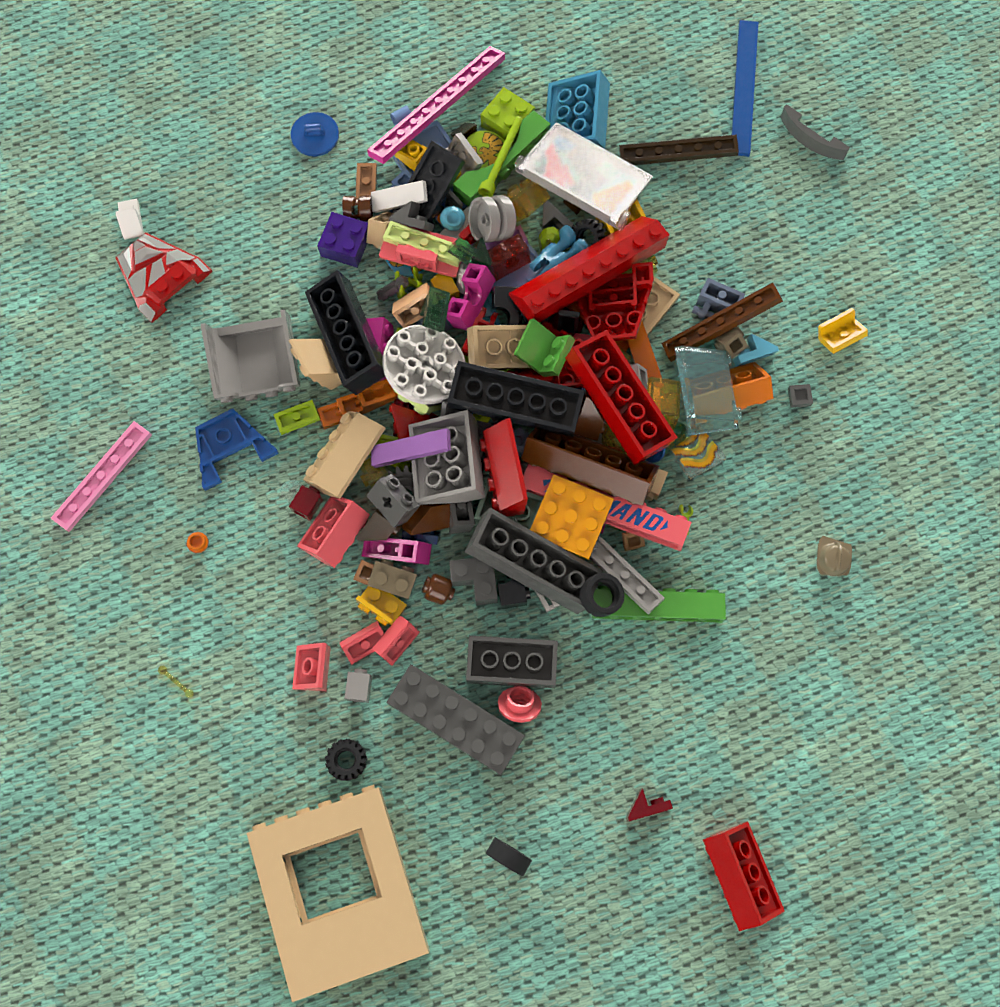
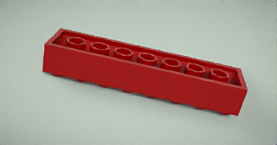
M641 216L509 293V296L528 321L535 319L541 322L632 268V264L641 263L666 247L670 234L657 219Z

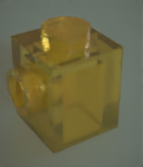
M371 458L365 460L360 467L363 473L360 478L365 487L370 486L371 489L378 479H381L382 476H388L384 466L378 468L371 466Z

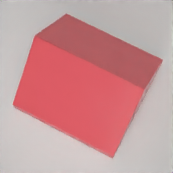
M326 643L297 646L293 690H327L331 648Z

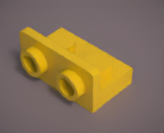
M370 586L366 588L361 596L356 598V601L359 603L357 607L366 614L369 612L375 614V620L383 626L387 624L391 626L407 607V604L393 594Z

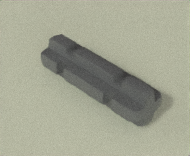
M401 275L396 280L379 289L376 293L377 298L385 301L399 292L401 285H403V288L409 285L408 277Z

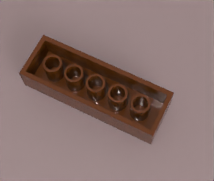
M536 428L527 437L521 460L526 461L529 465L542 467L550 473L563 475L571 481H579L592 489H600L611 496L621 497L632 504L639 505L644 504L653 487L659 465L645 460L634 465L626 453L574 434V437Z

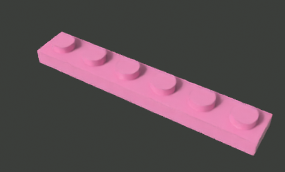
M134 421L54 513L51 519L70 532L152 434Z

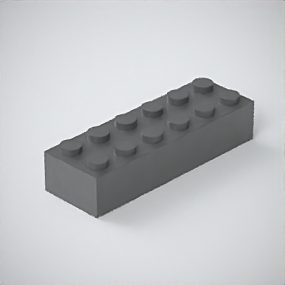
M489 508L481 516L465 549L467 554L576 614L585 610L580 600V589L583 583L590 577L603 573L597 567L492 508ZM596 583L592 587V596L596 590L598 583Z
M411 664L386 702L397 711L502 776L525 737L524 734Z

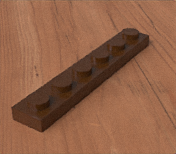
M772 282L662 343L668 359L672 362L783 302Z

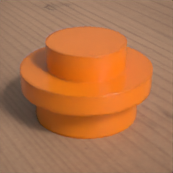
M201 532L192 533L187 539V547L193 553H202L209 544L207 536Z

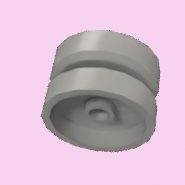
M505 195L475 198L470 204L468 213L471 234L479 243L509 240L513 236L516 227V213L511 200Z

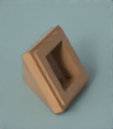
M629 532L622 533L624 551L645 546L644 538Z

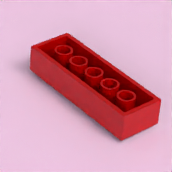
M608 330L572 347L565 359L634 465L665 449L678 438Z

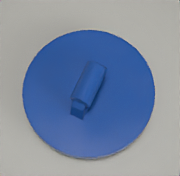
M320 112L307 113L298 118L293 124L291 140L294 147L300 153L307 156H321L327 154L336 146L339 140V129L334 119L329 115Z

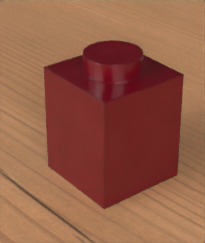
M302 485L289 508L297 515L311 521L323 501L320 495L321 492L312 486L307 488Z

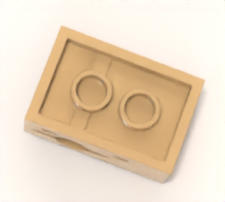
M486 325L467 328L468 363L495 370L531 369V367L514 355L527 325Z

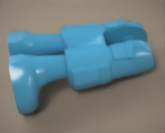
M565 225L559 231V242L557 244L551 243L540 252V255L532 261L530 268L533 272H536L546 264L547 266L539 274L541 275L588 248L587 242L581 238L575 242V232L570 226ZM571 247V249H570L569 251H567V252H562V251H564L565 249Z

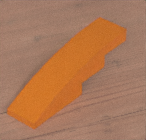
M387 379L376 382L358 395L349 394L337 398L335 403L317 408V412L325 430L340 424L341 417L348 411L358 412L362 415L397 399L398 394L394 392Z

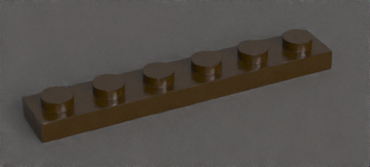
M737 134L619 145L620 158L632 165L738 156L739 153Z

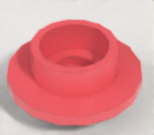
M515 686L504 690L500 694L497 706L499 712L505 718L513 722L523 723L537 718L541 712L542 702L540 697L529 688Z

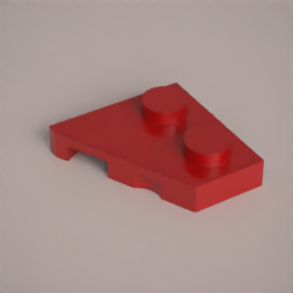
M396 404L389 406V412H392L393 427L398 440L409 437L408 425L429 420L430 415H422Z

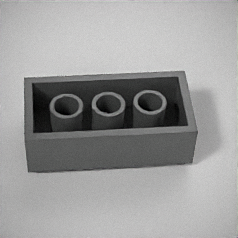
M469 635L466 682L470 684L555 689L558 641Z

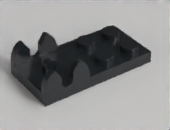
M432 140L408 183L421 180L426 182L428 202L420 203L418 215L428 218L427 222L434 224L432 222L433 218L444 210L441 204L465 161ZM401 208L393 209L392 212L395 213Z

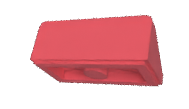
M399 616L372 649L393 666L420 632L408 620Z
M378 621L341 641L340 646L351 665L375 652L372 648L384 635V632Z

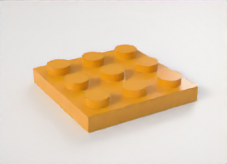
M553 474L530 530L566 551L589 560L612 507L614 498Z

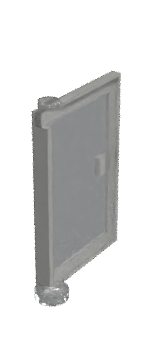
M557 122L525 158L520 155L515 162L517 173L620 231L624 228L631 215V212L628 211L653 177Z

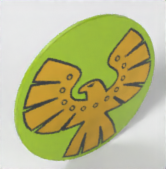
M483 130L477 131L467 138L469 144L483 161L480 169L495 163L504 144L502 137L494 132Z

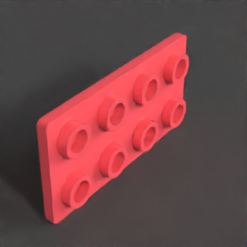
M410 227L422 231L424 233L436 236L438 238L453 242L455 244L467 247V241ZM384 241L379 253V258L411 267L416 266L419 269L453 278L457 277L459 267L438 261V254H435L433 251L419 250L411 245L404 246L398 244L396 246Z

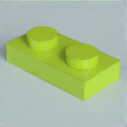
M313 400L273 414L281 435L320 421Z

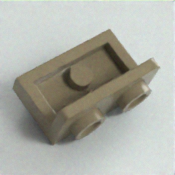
M382 559L381 562L375 561L367 586L409 599L417 578V574H414L415 569L403 565L399 569L393 567L394 562Z

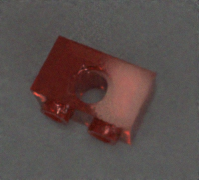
M519 234L483 252L485 264L496 281L531 263L529 247Z

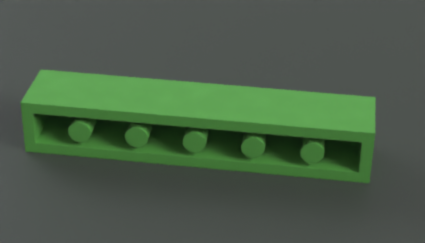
M598 586V589L593 594V599L599 606L606 608L612 603V594L607 586ZM664 588L663 591H658L665 598L664 601L648 615L624 592V602L618 611L605 617L592 615L594 619L723 623L726 620L725 593H719V590H706V593L697 592V589H685L684 592H676L674 588Z

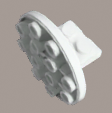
M413 325L399 330L390 338L383 352L382 365L387 381L398 394L415 403L437 404L449 398L458 361L465 362V358L456 341L444 331L434 326Z

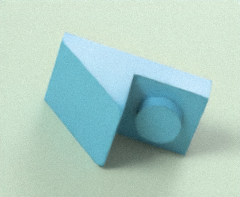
M751 334L747 337L749 348L739 353L733 361L735 366L738 367L774 355L779 349L778 346Z

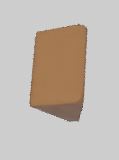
M361 560L353 580L368 585L374 564Z

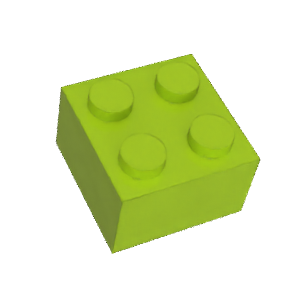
M503 87L480 114L481 127L498 134L505 141L514 119L520 116L523 120L533 110L535 111V106ZM519 128V130H518V132H517V134H516V136H515V139H514V141H513V143H512L511 146H513L514 143L516 142V140H517V138H518V134H519L520 128Z

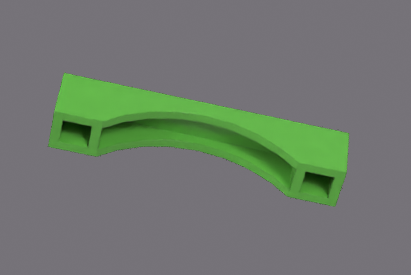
M534 110L522 120L518 138L506 156L496 178L495 188L500 181L509 177L514 168L522 165L529 152L550 130L551 123ZM494 164L482 169L466 171L453 183V193L460 201L470 207L471 202L475 198L483 197L479 194L478 189L481 182L488 179Z

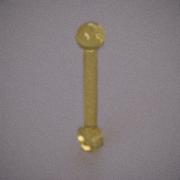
M165 666L158 668V672L161 675L167 676L184 691L187 698H191L194 695L193 690L187 689L167 671Z

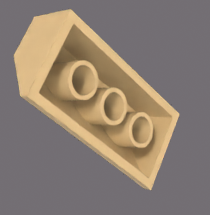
M348 411L341 417L337 429L330 434L326 446L318 452V458L307 469L303 480L322 494L340 499L386 428L358 412Z

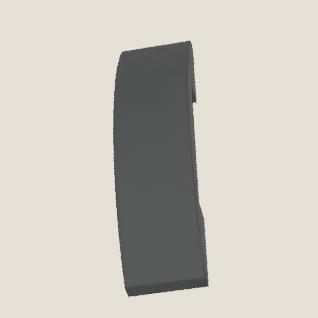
M787 104L784 106L780 118L786 129L798 142L822 156L844 160L850 149L849 146L835 137L830 142L800 122L802 114Z

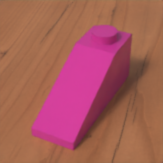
M394 538L364 541L362 557L429 565L432 544Z

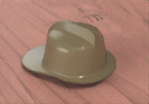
M822 536L819 540L817 551V569L819 573L829 576L848 575L852 563V545Z

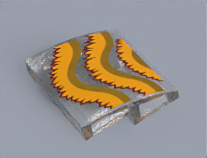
M703 428L666 447L689 480L726 460L722 450Z

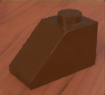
M585 390L574 434L598 441L600 433L603 434L607 422L604 421V417Z
M421 504L408 522L402 524V528L410 535L450 528V504Z

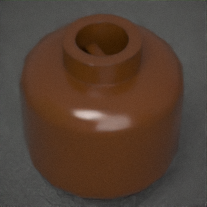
M433 574L431 577L427 576L422 587V593H424L425 599L443 605L447 600H452L455 588H452L451 579L439 574Z

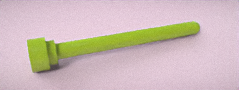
M520 116L514 119L488 179L480 184L478 192L483 197H491L495 193L496 178L522 123Z

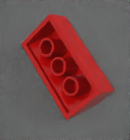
M508 418L484 430L482 439H479L480 450L485 452L486 456L483 459L485 472L489 471L490 476L487 479L488 489L493 491L494 498L491 499L492 508L506 517L524 514L528 500L511 419Z
M748 821L703 839L706 852L710 857L714 872L718 877L724 897L728 902L733 920L739 931L762 926L785 912Z

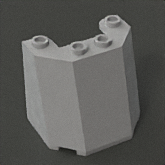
M285 309L280 310L281 317L221 328H211L206 323L201 324L214 399L220 400L221 403L233 402V399L245 398V401L257 400L259 395H266V398L278 396V392L295 391L296 387L300 386L297 359L290 350L292 346L289 340L294 339L291 317Z

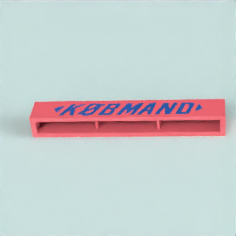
M528 464L523 475L526 492L544 497L553 473L548 472L542 467ZM554 474V475H557V476H559V477H562V478H564V479L569 480L567 477H565V476H563V475ZM572 481L614 498L604 524L681 552L692 523L686 517L670 515L666 510L655 507V509L648 507L645 502L643 505L632 504L621 497H614L600 489H592L584 483Z

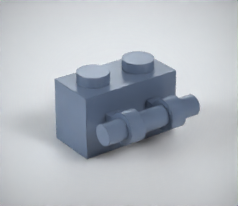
M707 278L696 303L703 308L695 305L691 313L698 315V318L702 320L714 315L712 312L718 313L743 299L745 294Z

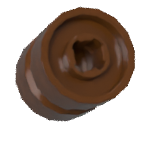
M371 195L360 196L358 199L355 196H343V215L368 222V219L373 217ZM358 205V212H354V206Z

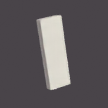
M421 180L371 192L372 212L379 213L402 208L410 201L419 204L428 202L426 182Z

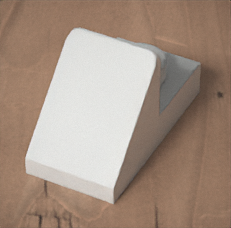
M132 199L118 202L119 211H116V217L124 240L142 236L144 232L138 200Z

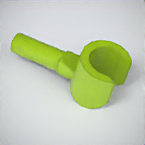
M681 504L678 510L689 521V517L694 512L693 508L688 505V512L683 513L684 507Z

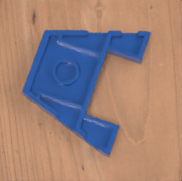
M233 408L195 427L200 457V472L202 474L201 482L205 491L222 483L214 463L252 444L262 462L279 454L277 449Z

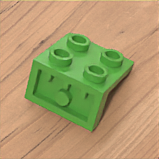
M530 319L514 355L543 377L559 376L566 361L565 357L570 352L575 339L571 335L556 337L537 320Z

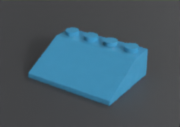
M598 70L549 83L545 120L551 123L550 129L557 122L605 149L610 82L602 71ZM560 137L553 143L555 152L571 153L576 147Z

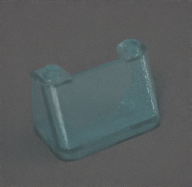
M688 346L675 347L676 367L680 380L688 436L739 428L738 420H742L741 408L736 407L729 370V367L732 366L731 355L726 354L725 350Z

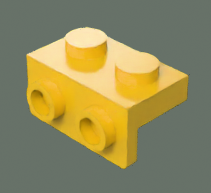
M852 308L818 326L819 341L833 354L868 336V330L855 319V310Z

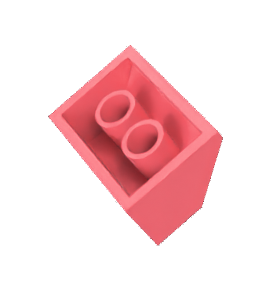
M330 496L297 547L324 564L335 568L342 561L343 555L349 546L354 543L355 537L365 526L370 514L352 500Z

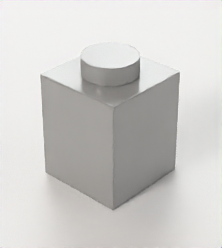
M354 669V672H348L344 699L347 701L369 703L372 676L367 674V670Z

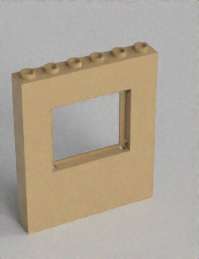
M374 785L362 788V793L353 796V792L340 796V801L332 803L331 800L319 803V808L312 811L308 807L296 811L297 816L288 818L287 815L274 819V824L266 826V823L255 825L252 827L253 831L247 833L292 1002L430 952L381 788H375ZM358 833L376 896L308 919L291 856Z

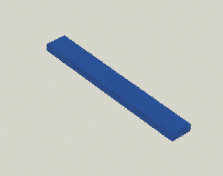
M739 21L731 135L737 134L738 156L747 157L750 156L759 23L756 21Z

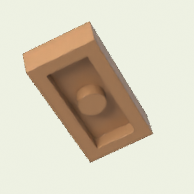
M357 163L356 198L358 199L360 196L371 195V192L377 191L376 163Z

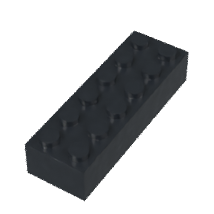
M336 270L305 291V294L343 387L358 395L385 377L382 365L383 356L350 280Z
M458 361L447 402L449 408L468 410L473 414L502 421L510 418L511 423L574 437L585 390Z

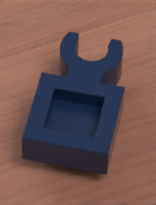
M403 530L402 539L437 545L440 541L441 532L431 531L410 535Z

